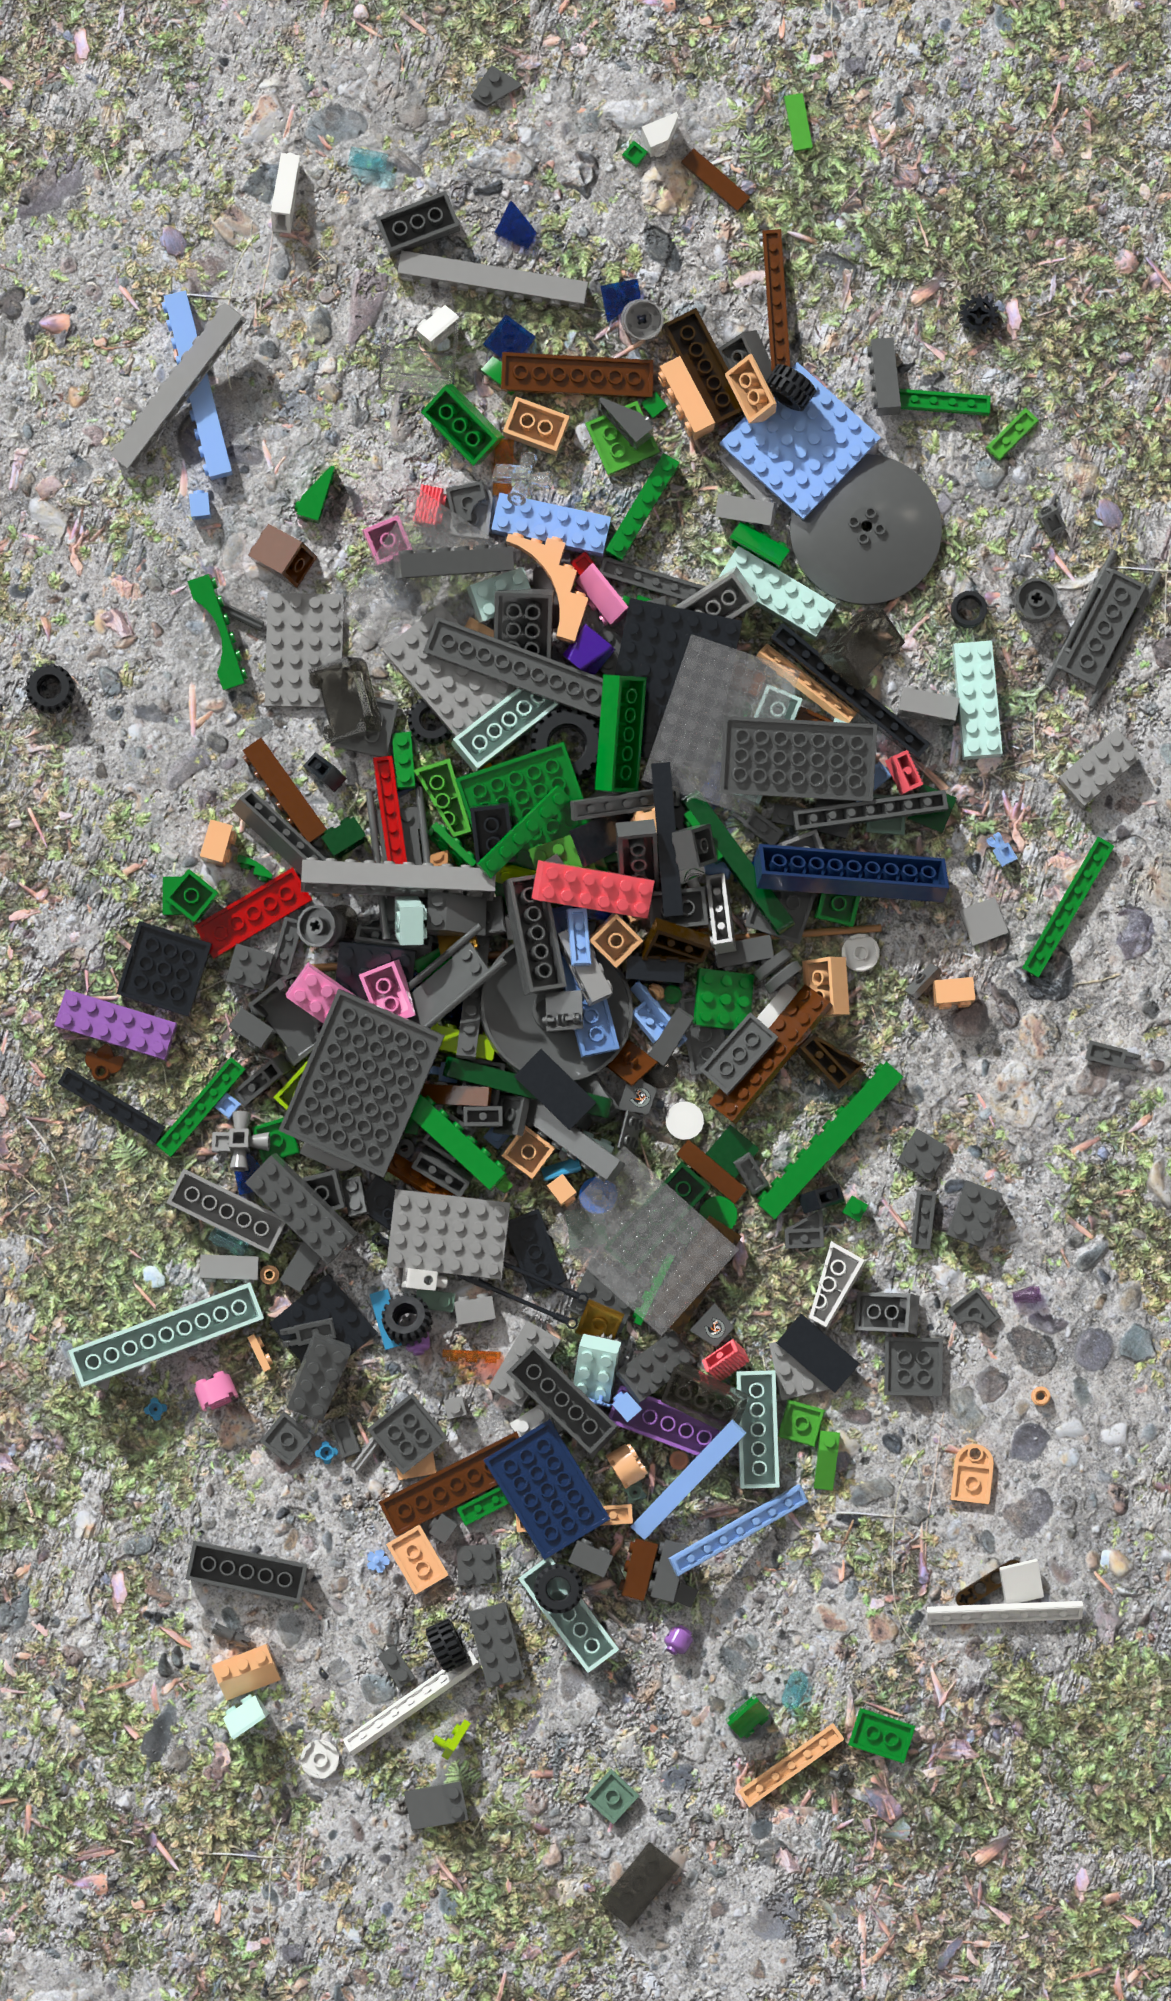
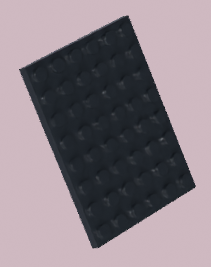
M630 598L615 675L646 677L641 757L713 771L743 621Z

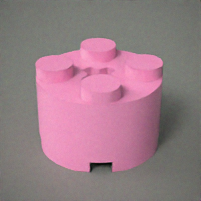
M220 1371L215 1373L212 1379L206 1380L205 1378L195 1383L194 1391L203 1411H207L206 1407H211L213 1410L232 1402L231 1397L235 1396L237 1398L239 1396L230 1374Z

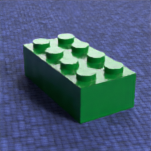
M453 384L445 385L421 411L430 423L473 466L480 465L505 438Z

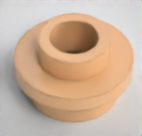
M655 983L649 985L648 991L651 996L657 1001H661L664 998L662 986Z
M267 1265L261 1269L260 1278L265 1284H274L279 1279V1271L276 1267ZM268 1271L273 1273V1277L270 1279L266 1277Z
M1036 1387L1031 1393V1399L1034 1404L1044 1406L1050 1401V1392L1045 1387ZM1040 1392L1044 1394L1042 1400L1037 1398V1394Z

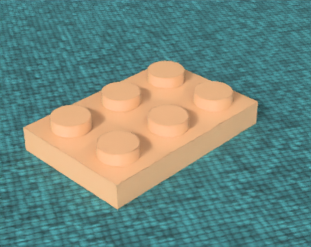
M420 1525L386 1544L415 1595L449 1575Z

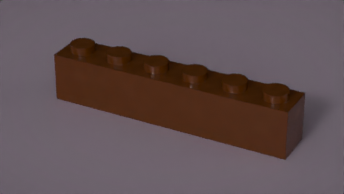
M259 738L242 751L245 755L242 758L248 766L253 765L256 770L253 772L259 781L263 780L267 786L264 788L269 796L272 797L274 795L278 800L275 804L281 812L285 811L289 817L286 819L292 827L296 826L300 831L299 834L310 844L320 839L324 835L323 832L327 830L264 740Z

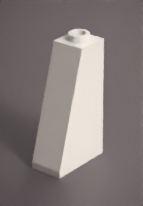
M281 153L271 208L272 231L291 234L300 171V155Z

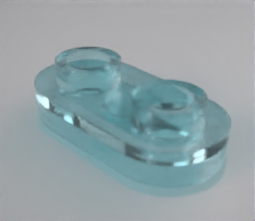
M794 1671L788 1678L781 1697L782 1704L788 1709H795L801 1703L808 1684V1678L803 1672ZM797 1677L802 1679V1683L799 1685L794 1682ZM789 1696L795 1697V1701L793 1703L788 1702Z

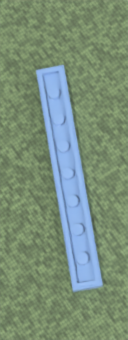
M731 1420L630 1527L645 1540L737 1444L746 1432L735 1421Z
M798 1484L668 1558L676 1576L682 1575L808 1503L801 1485Z

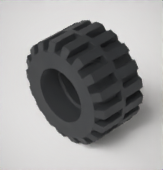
M778 364L766 380L773 397L781 404L796 411H804L816 393V388L808 378L787 365Z
M53 663L50 665L42 664V667L37 666L34 672H30V678L26 680L27 686H25V690L30 702L43 713L55 714L54 712L57 711L58 713L62 712L63 708L67 709L69 707L68 704L73 702V695L75 696L76 692L74 690L75 683L70 674L62 666H56ZM47 679H57L61 683L60 693L52 699L43 698L40 694L41 684Z
M421 698L417 700L416 704L413 703L408 713V725L413 737L418 742L421 741L424 745L431 744V746H436L435 744L438 743L443 744V741L449 740L452 733L444 724L435 731H428L422 727L421 717L427 711H431V708Z
M403 1293L401 1297L399 1294L395 1295L396 1299L393 1300L391 1298L388 1300L390 1304L384 1305L385 1311H382L381 1314L383 1317L381 1319L388 1337L391 1341L394 1340L395 1344L399 1345L401 1342L402 1346L407 1347V1344L415 1346V1341L421 1343V1338L426 1339L428 1337L427 1332L432 1330L433 1320L426 1302H423L421 1297L417 1298L412 1293L411 1296L408 1293ZM407 1313L417 1315L415 1322L411 1325H397L398 1319L402 1315Z
M554 1564L547 1566L538 1574L534 1583L535 1598L539 1605L548 1612L562 1614L570 1611L577 1606L582 1597L583 1585L581 1578L573 1568L567 1565ZM555 1577L566 1579L570 1585L569 1595L563 1600H554L547 1593V1584Z
M448 1618L426 1628V1636L430 1646L445 1672L452 1671L468 1663L466 1649L456 1628Z

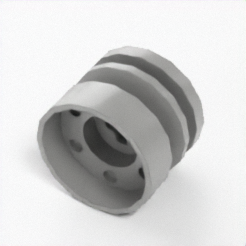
M636 299L624 307L621 313V325L629 336L639 340H648L660 332L663 326V314L655 303L645 299ZM638 315H639V316L644 315V317H643V319L645 320L644 323H642V322H640L639 324L637 323V322L639 321V320L637 319V316H638Z

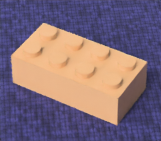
M679 356L661 365L658 380L662 387H666V395L669 402L675 404V412L678 419L684 421V430L687 436H692L695 441L714 431L715 421L681 357Z

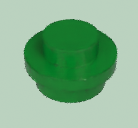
M670 985L664 989V1000L668 1004H676L682 998V991L678 986Z

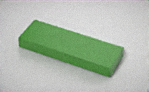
M803 93L784 96L794 152L813 149Z
M1025 407L985 449L1000 461L1039 420Z

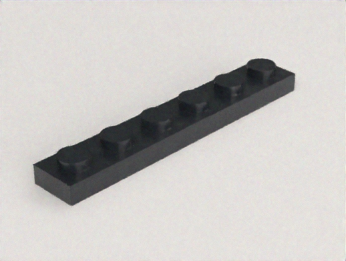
M68 1067L57 1083L154 1143H157L166 1128Z

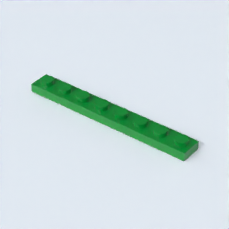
M1097 837L1021 969L1039 978L1113 850L1114 845Z

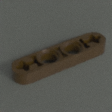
M1015 1559L1008 1560L963 1588L955 1596L956 1604L958 1606L972 1605L1000 1588L1002 1582L994 1584L991 1580L992 1575L1000 1573V1567L1020 1562ZM978 1583H983L986 1586V1591L983 1594H977L975 1591V1586ZM971 1588L972 1593L977 1598L973 1600V1596H971L967 1599V1604H965L964 1602L960 1603V1595L963 1594L966 1596L970 1594L968 1589Z

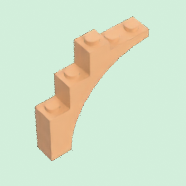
M519 533L508 534L506 539L507 545L519 549L533 558L551 580L560 608V620L556 637L559 640L574 644L588 604V597H585L586 594L579 591L571 592L577 570H574V566L569 564L560 565L566 544L561 538L552 536V539L547 538L544 545L541 540L535 538L528 540Z

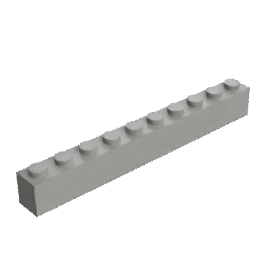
M402 250L397 271L398 277H401L403 281L411 282L413 279L419 280L421 284L425 285L436 283L443 288L454 286L461 291L472 289L479 294L490 292L494 293L497 297L508 295L513 296V299L524 300L526 298L539 304L549 302L550 305L556 307L567 305L570 309L574 310L584 308L588 289V282Z
M224 303L215 311L216 315L205 324L204 331L193 340L192 347L182 355L180 363L172 368L169 373L170 376L160 384L156 395L148 400L144 411L136 416L135 423L125 431L124 438L113 447L111 456L127 469L135 470L247 319L228 304Z

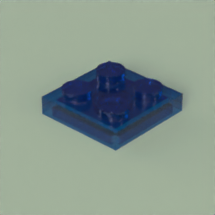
M505 315L483 343V346L502 359V352L525 353L535 341L536 336Z

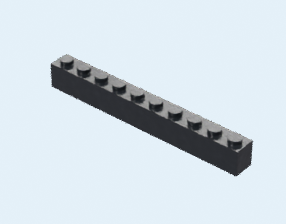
M784 623L770 637L772 644L870 724H877V729L903 751L908 750V754H911L910 756L914 760L918 761L928 749L931 743Z

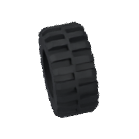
M561 708L559 711H551V714L542 717L541 721L535 726L531 737V753L549 747L551 737L560 729L570 728L578 731L585 741L583 755L577 761L572 762L579 782L580 779L589 777V774L596 770L599 727L593 718L591 719L588 714L581 713L578 710Z

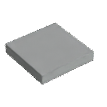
M995 897L959 910L972 947L1009 933Z

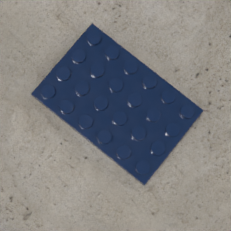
M550 1419L484 1459L485 1464L544 1560L610 1520L609 1515Z

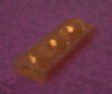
M503 439L495 448L493 496L499 497V493L512 495L514 440Z
M443 1349L442 1357L446 1358V1361L458 1362V1358H466V1362L477 1363V1359H485V1363H497V1360H501V1352Z

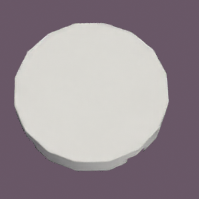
M855 934L845 941L842 947V957H846V966L856 972H865L876 965L880 957V949L872 937L866 934Z
M679 1102L673 1105L666 1116V1127L669 1133L681 1140H690L697 1136L704 1124L700 1108L690 1102Z
M314 1740L308 1743L301 1754L303 1770L309 1776L316 1779L331 1776L339 1764L337 1748L326 1740Z

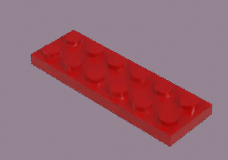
M292 867L196 924L194 927L203 941L212 943L210 954L215 959L236 947V943L241 944L313 900L308 892H301V880Z

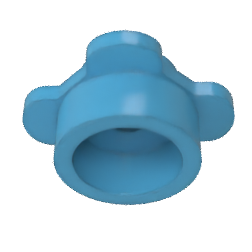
M152 1398L148 1407L144 1408V1412L151 1415L155 1421L161 1419L162 1413L167 1411V1405L161 1404L157 1398Z
M328 1441L322 1442L320 1449L315 1451V1456L317 1458L320 1457L325 1464H330L331 1459L338 1454V1449L331 1447Z

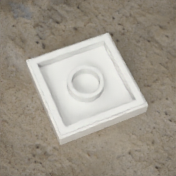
M1037 1559L999 1568L1005 1604L1021 1603L1044 1597Z

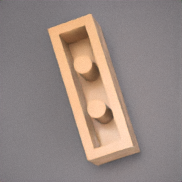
M563 1174L547 1185V1189L561 1207L563 1205L568 1207L576 1201L575 1196H577V1192Z

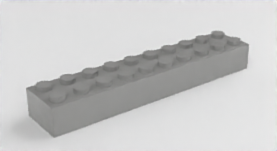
M309 857L306 860H302L301 892L418 896L422 898H428V892H443L487 898V901H493L496 874L489 879L480 868H472L471 865L453 867L452 864L434 866L432 863H423L422 865H414L413 862L395 864L393 861H384V863H376L373 860L356 862L354 859H346L345 862L334 858H327L325 861H321L317 858Z

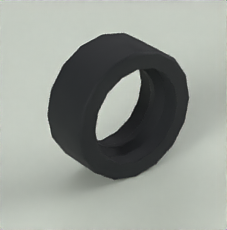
M975 591L959 593L951 605V616L954 622L964 628H974L980 625L987 614V603L984 597ZM973 599L979 604L980 613L976 619L965 620L960 617L958 605L962 600Z

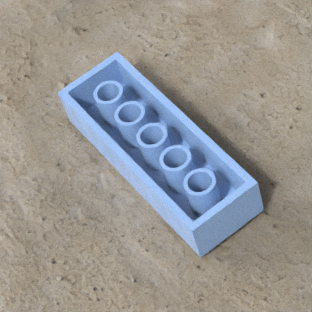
M499 493L491 531L492 534L505 537L508 534L519 533L528 540H531V538L541 540L544 545L547 538L552 539V536L563 540L566 544L565 550L578 553L586 552L588 555L603 558L611 517Z

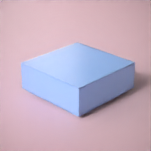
M226 1092L215 1108L230 1120L233 1116L232 1112L237 1111L241 1104Z

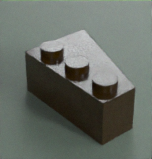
M656 918L641 947L642 960L660 959V961H667V959L678 960L679 962L703 963L711 948L709 935Z
M814 1034L796 1050L800 1057L834 1093L841 1089L866 1065L852 1058L846 1052L844 1053L836 1049L833 1045Z

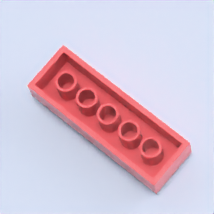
M538 860L532 898L539 901L648 919L654 880Z

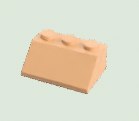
M749 354L726 372L725 376L748 422H764L776 413L777 403L753 355Z
M825 957L802 961L803 983L833 1005L824 1017L850 1015L846 957Z
M268 1643L211 1665L226 1701L281 1680Z

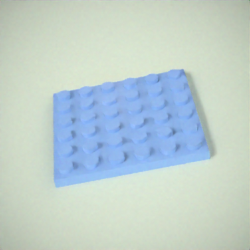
M797 362L792 368L808 378L816 388L815 395L804 411L790 409L775 399L777 403L776 413L764 422L749 423L745 416L725 436L719 445L797 516L804 520L878 443L881 437Z

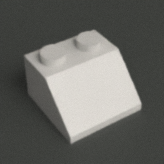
M677 112L642 126L641 138L650 157H660L668 150L678 124Z
M446 305L442 308L438 307L432 312V316L428 320L424 319L417 325V335L433 350L460 327L459 316Z

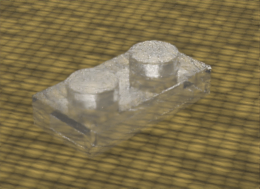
M490 1408L462 1435L476 1448L504 1422Z

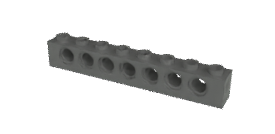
M946 790L875 799L873 801L793 811L792 816L795 832L944 812L948 810Z

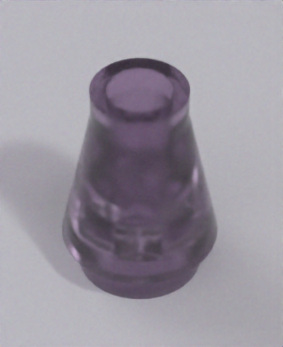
M1031 1285L1013 1292L1014 1303L1037 1304L1038 1301H1042L1040 1287Z

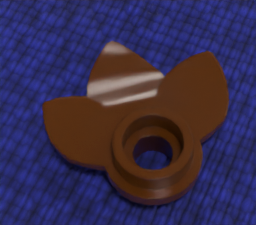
M104 1044L96 1054L88 1051L85 1056V1063L92 1070L93 1078L103 1082L108 1080L111 1074L119 1072L123 1066L124 1057H114L111 1047L108 1044ZM100 1069L105 1070V1074L102 1076L98 1074Z

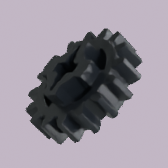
M981 294L977 298L971 295L970 301L965 298V305L961 304L959 307L963 311L958 312V316L962 317L959 319V323H964L962 329L969 328V334L975 331L976 336L979 335L980 331L984 335H986L987 329L992 331V325H997L998 322L995 319L999 318V314L995 313L998 310V306L993 307L995 301L991 300L989 302L988 296L986 295L983 299ZM975 304L974 308L968 309L969 306ZM976 312H980L981 318H977ZM990 320L986 325L982 326L984 321Z

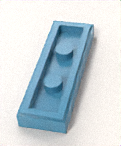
M388 1289L369 1294L385 1350L401 1346V1342L398 1345L395 1344L394 1340L391 1341L381 1320L383 1318L381 1315L382 1311H385L384 1305L390 1304L388 1300L391 1298Z

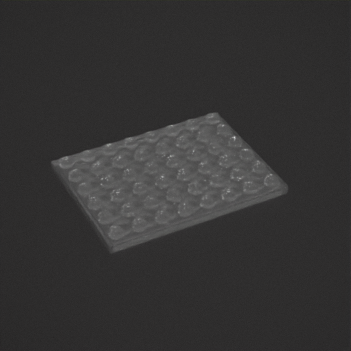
M417 489L336 617L383 649L440 603L459 625L466 627L475 612L466 587L498 576L500 572L395 579L393 556L398 555V552L403 550H413V553H417V550L432 549V552H436V549L451 547V551H454V548L469 546L471 550L473 546L488 545V548H492V545L500 543L422 490Z
M691 634L642 780L652 783V763L670 762L673 791L751 817L758 795L719 793L723 716L785 719L801 671Z
M623 1146L615 1157L626 1165L613 1183L608 1180L603 1182L596 1177L552 1225L547 1233L662 1336L739 1249Z

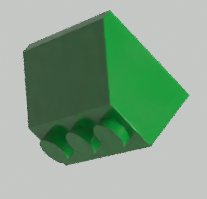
M740 521L729 538L730 546L735 549L740 546L780 570L790 552L787 544L782 541L776 542L772 540V536L764 531L761 533L756 531L755 527L748 522L742 523Z

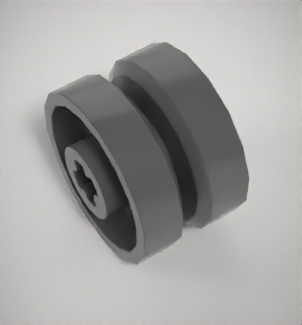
M1042 578L1026 580L1019 586L1014 597L1016 614L1028 623L1046 621L1052 615L1057 605V593L1054 586ZM1032 599H1037L1038 603H1033L1034 600Z
M313 905L303 910L298 917V935L308 946L331 948L339 944L345 935V919L336 908Z
M787 948L781 950L754 972L759 981H764L770 976L772 977L764 986L770 995L779 988L786 986L803 970L797 961H793L785 966L792 958V954Z

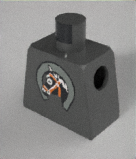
M639 1080L632 1087L628 1083L626 1084L619 1108L623 1112L629 1110L636 1114L649 1115L651 1108L662 1111L665 1100L655 1097L657 1092L655 1087Z
M715 1303L689 1330L715 1348L720 1342L725 1345L734 1339L729 1334L734 1328Z

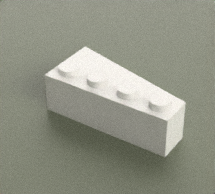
M832 1241L809 1317L810 1320L826 1329L829 1328L866 1263L864 1259Z

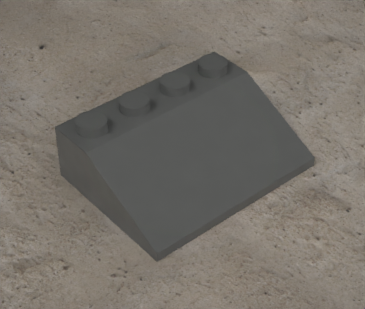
M524 589L495 591L494 638L552 659L554 590Z

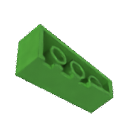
M446 759L415 769V774L427 791L452 836L459 839L472 835L473 830L455 780L458 778L454 762L451 759Z

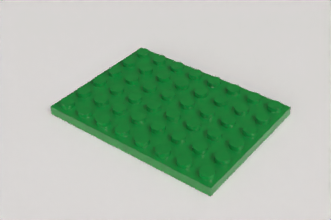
M565 742L455 779L471 827L470 808L472 806L510 802L514 827L556 785L563 789L571 799L570 801L584 799ZM569 801L516 854V861L508 862L507 864L536 871L528 849L570 835V830L591 821V819L571 820ZM605 858L594 862L597 870L609 872ZM495 882V896H503L505 914H507L508 909L503 884ZM551 903V907H552V908L557 907V906H560V905H563V904Z

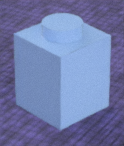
M204 490L193 491V494H189L192 520L211 519L208 492L205 493Z
M620 1392L613 1398L615 1402L612 1405L627 1422L642 1410L628 1392L624 1394Z

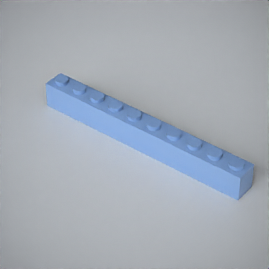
M186 290L165 295V302H162L164 314L168 313L170 319L166 320L169 332L173 331L174 338H171L173 349L178 350L179 356H176L177 365L180 363L182 355L189 351L193 340L198 336ZM206 374L186 401L187 404L191 403L192 410L189 411L192 422L196 421L197 428L194 429L196 440L200 439L202 446L198 448L201 458L205 457L206 464L203 465L205 475H209L211 480L231 476L233 473L208 374Z

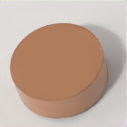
M678 1450L670 1455L669 1462L674 1469L682 1470L688 1465L689 1458L685 1452Z

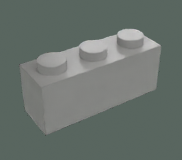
M724 491V494H718L715 517L770 526L774 525L777 503L772 502L773 498L761 497V500L754 499V495L743 494V497L735 496L736 492Z
M201 1255L200 1278H204V1282L216 1283V1279H223V1283H235V1280H243V1284H254V1280H259L260 1257Z

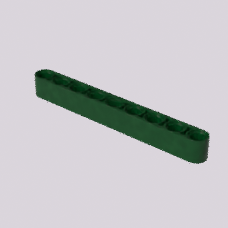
M696 789L680 801L687 812L691 811L700 825H711L714 844L723 855V862L775 933L779 936L794 926L795 923L773 891L771 889L757 888L755 867L701 793Z
M447 1056L443 1076L539 1101L514 1077L516 1075L514 1073ZM587 1093L597 1102L587 1114L608 1119L613 1100Z

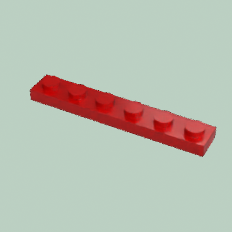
M392 756L373 758L386 858L387 861H393L395 864H403V862H407L393 759Z

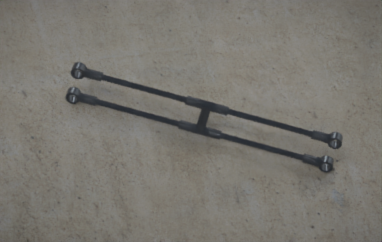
M386 1208L383 1210L382 1216L384 1219L390 1220L392 1215L391 1217H386L385 1212L389 1210L393 1214V1209ZM375 1233L372 1236L374 1244H382L389 1247V1239L385 1238L381 1233ZM376 1235L381 1237L380 1242L375 1241L374 1237ZM504 1262V1267L563 1292L564 1295L576 1299L580 1304H585L589 1300L587 1293H579L568 1287L564 1288ZM457 1275L458 1278L488 1291L491 1290L549 1315L554 1320L566 1324L569 1329H575L578 1326V1320L575 1317L569 1318L557 1312L549 1311L496 1288L492 1284L481 1280L480 1277ZM580 1295L586 1296L585 1302L580 1301ZM569 1320H574L576 1325L571 1327Z

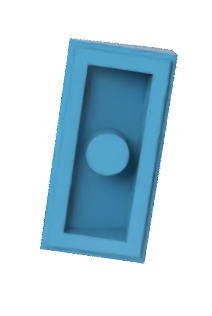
M571 1158L543 1167L541 1171L544 1181L548 1182L558 1178L561 1174L567 1176L580 1172L581 1166L578 1158L576 1160Z

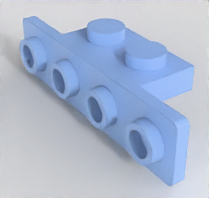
M637 981L630 990L642 1004L633 1010L632 1019L652 1043H655L670 1021L671 1016L666 1014L661 1008L660 1003L651 996L647 987L641 984L640 981ZM685 1035L678 1044V1047L682 1046L687 1041V1037Z

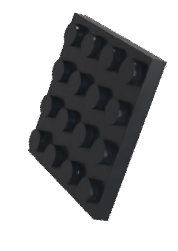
M139 921L116 994L190 1017L212 943Z
M340 940L336 982L357 997L369 1002L359 975L399 960L407 983H409L414 978L416 950Z
M329 1274L269 1323L280 1338L285 1341L297 1338L296 1333L280 1335L281 1329L333 1318L336 1338L333 1339L350 1345L351 1353L349 1357L378 1333ZM309 1344L288 1346L302 1363Z

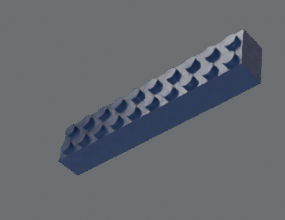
M759 844L754 856L756 884L759 889L942 903L949 890L945 858Z

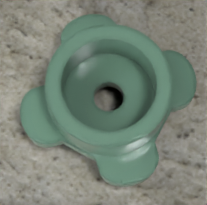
M639 1481L626 1489L624 1488V1492L628 1495L629 1503H635L636 1500H643L646 1497V1493L642 1490V1483Z

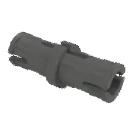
M218 1622L215 1623L214 1627L221 1631L213 1629L211 1634L226 1639L227 1643L232 1642L247 1650L249 1645L242 1642V1640L250 1643L252 1638L236 1632L234 1628L231 1630Z

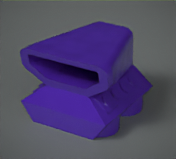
M583 624L575 643H571L562 655L580 670L595 675L616 649L588 625Z

